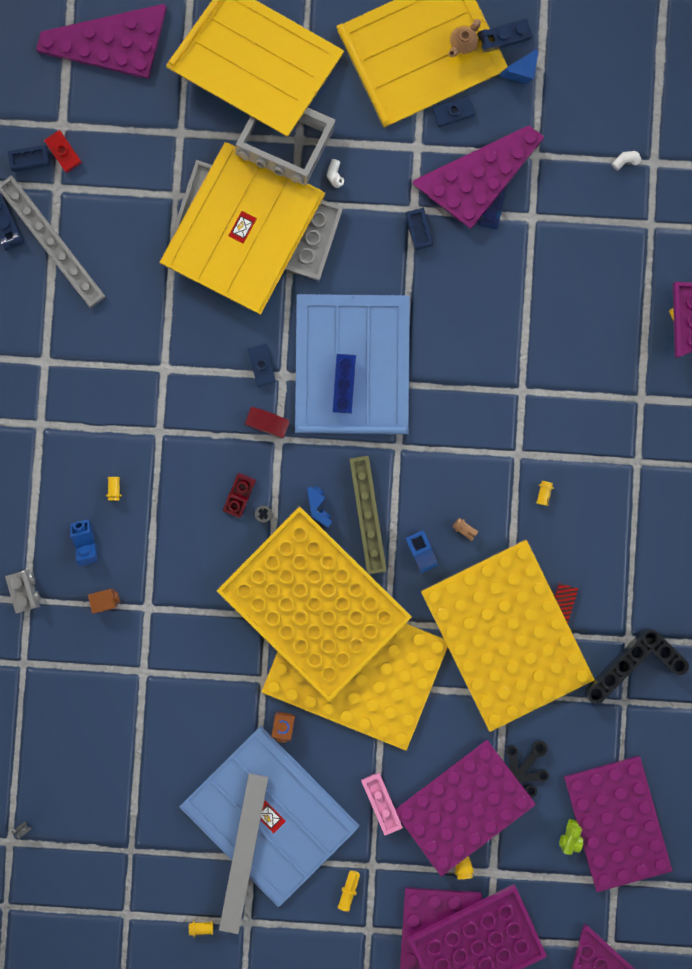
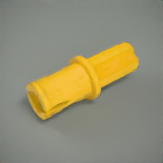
M349 871L345 886L341 889L343 893L337 908L342 911H350L353 897L357 894L356 887L360 878L358 872Z

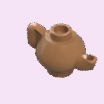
M475 19L470 27L460 26L452 31L450 35L452 47L448 53L451 58L456 57L458 54H469L476 49L478 45L476 31L481 25L479 19Z

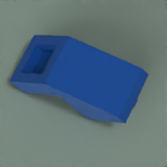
M309 486L307 492L311 515L328 528L332 523L330 520L331 515L324 510L317 511L325 499L323 496L324 491L317 486L313 488Z
M90 520L71 523L70 535L76 548L78 567L97 562V547Z

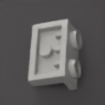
M23 570L5 576L16 614L40 607V594L38 591H35L34 584L36 581L34 574L30 573V570Z

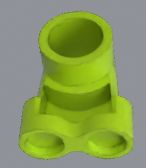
M568 820L566 833L560 837L559 845L563 853L567 855H572L573 852L580 853L582 850L583 838L580 837L582 828L579 827L576 820Z

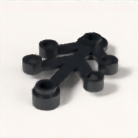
M536 740L532 743V751L519 768L517 763L518 749L514 745L506 747L505 751L509 756L510 770L520 783L537 780L544 782L548 780L549 773L545 769L526 773L538 756L542 757L547 754L548 746L544 741ZM538 744L542 745V750L540 751L536 750ZM515 748V753L509 754L508 750ZM545 772L546 777L540 778L539 774ZM528 784L524 789L527 792L530 787L534 788V792L529 794L530 797H534L537 794V789L534 785Z

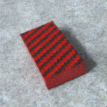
M558 583L554 597L568 624L578 588Z

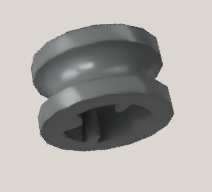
M262 505L255 510L257 521L266 523L271 520L273 513L268 506ZM262 509L264 511V509H267L269 517L267 519L263 517V520L260 519L259 510Z
M27 821L12 831L13 834L17 835V840L32 829L27 826Z

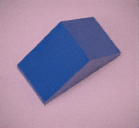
M538 50L532 51L499 73L500 76L524 84L529 83L534 79Z

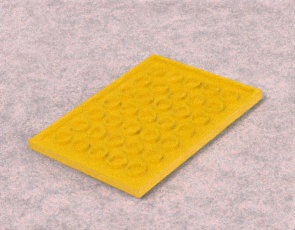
M300 506L217 590L328 702L412 618Z
M526 539L421 591L489 732L595 680Z
M405 624L330 702L277 652L261 692L407 751L448 646L444 638Z

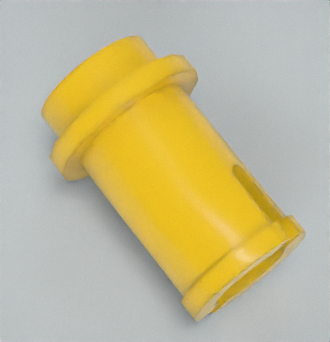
M108 477V494H106L108 501H120V477Z
M542 481L539 484L540 490L536 503L548 506L551 490L554 487H552L553 483Z
M193 921V923H189V936L213 935V921L200 923Z

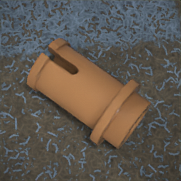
M458 518L452 526L455 529L454 531L460 532L472 541L474 539L473 536L477 535L478 530L464 522L465 519Z

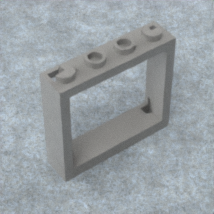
M307 108L298 121L323 132L305 169L246 144L257 122V119L250 116L236 143L235 155L242 157L243 160L255 163L260 168H267L278 176H285L294 183L298 182L306 186L334 131L336 120Z

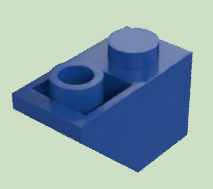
M424 530L405 538L420 573L438 566Z

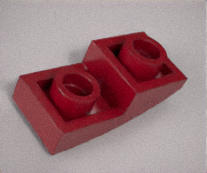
M250 407L244 425L283 439L290 420L259 408Z
M238 472L223 511L241 518L256 479Z

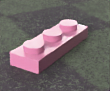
M378 772L362 779L361 782L384 835L403 828L380 773Z

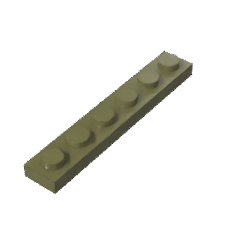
M369 456L351 458L349 460L367 573L386 572Z

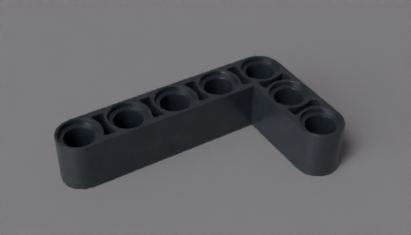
M648 628L643 629L606 666L595 680L586 687L585 696L592 703L599 704L603 702L650 653L670 672L676 675L687 673L689 664L657 631ZM648 633H652L654 636L653 641L650 643L646 641ZM635 647L640 649V654L637 657L632 655V650ZM662 647H666L668 650L664 657L660 655ZM680 660L682 666L679 670H675L674 664ZM621 661H625L627 665L623 671L618 669ZM608 675H612V683L606 685L604 681L605 677ZM598 689L599 696L595 699H592V690Z

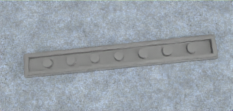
M11 175L0 183L1 194L86 304L92 309L105 299L106 296L15 178Z
M249 773L219 931L239 934L268 776Z

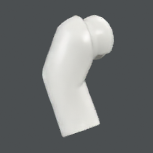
M636 151L623 152L611 165L615 170L619 171L627 162L638 165L641 162V157Z
M332 159L326 176L333 187L339 188L344 184V179L338 173L341 162Z

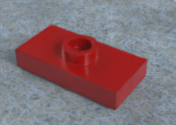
M60 130L44 140L66 174L82 164Z

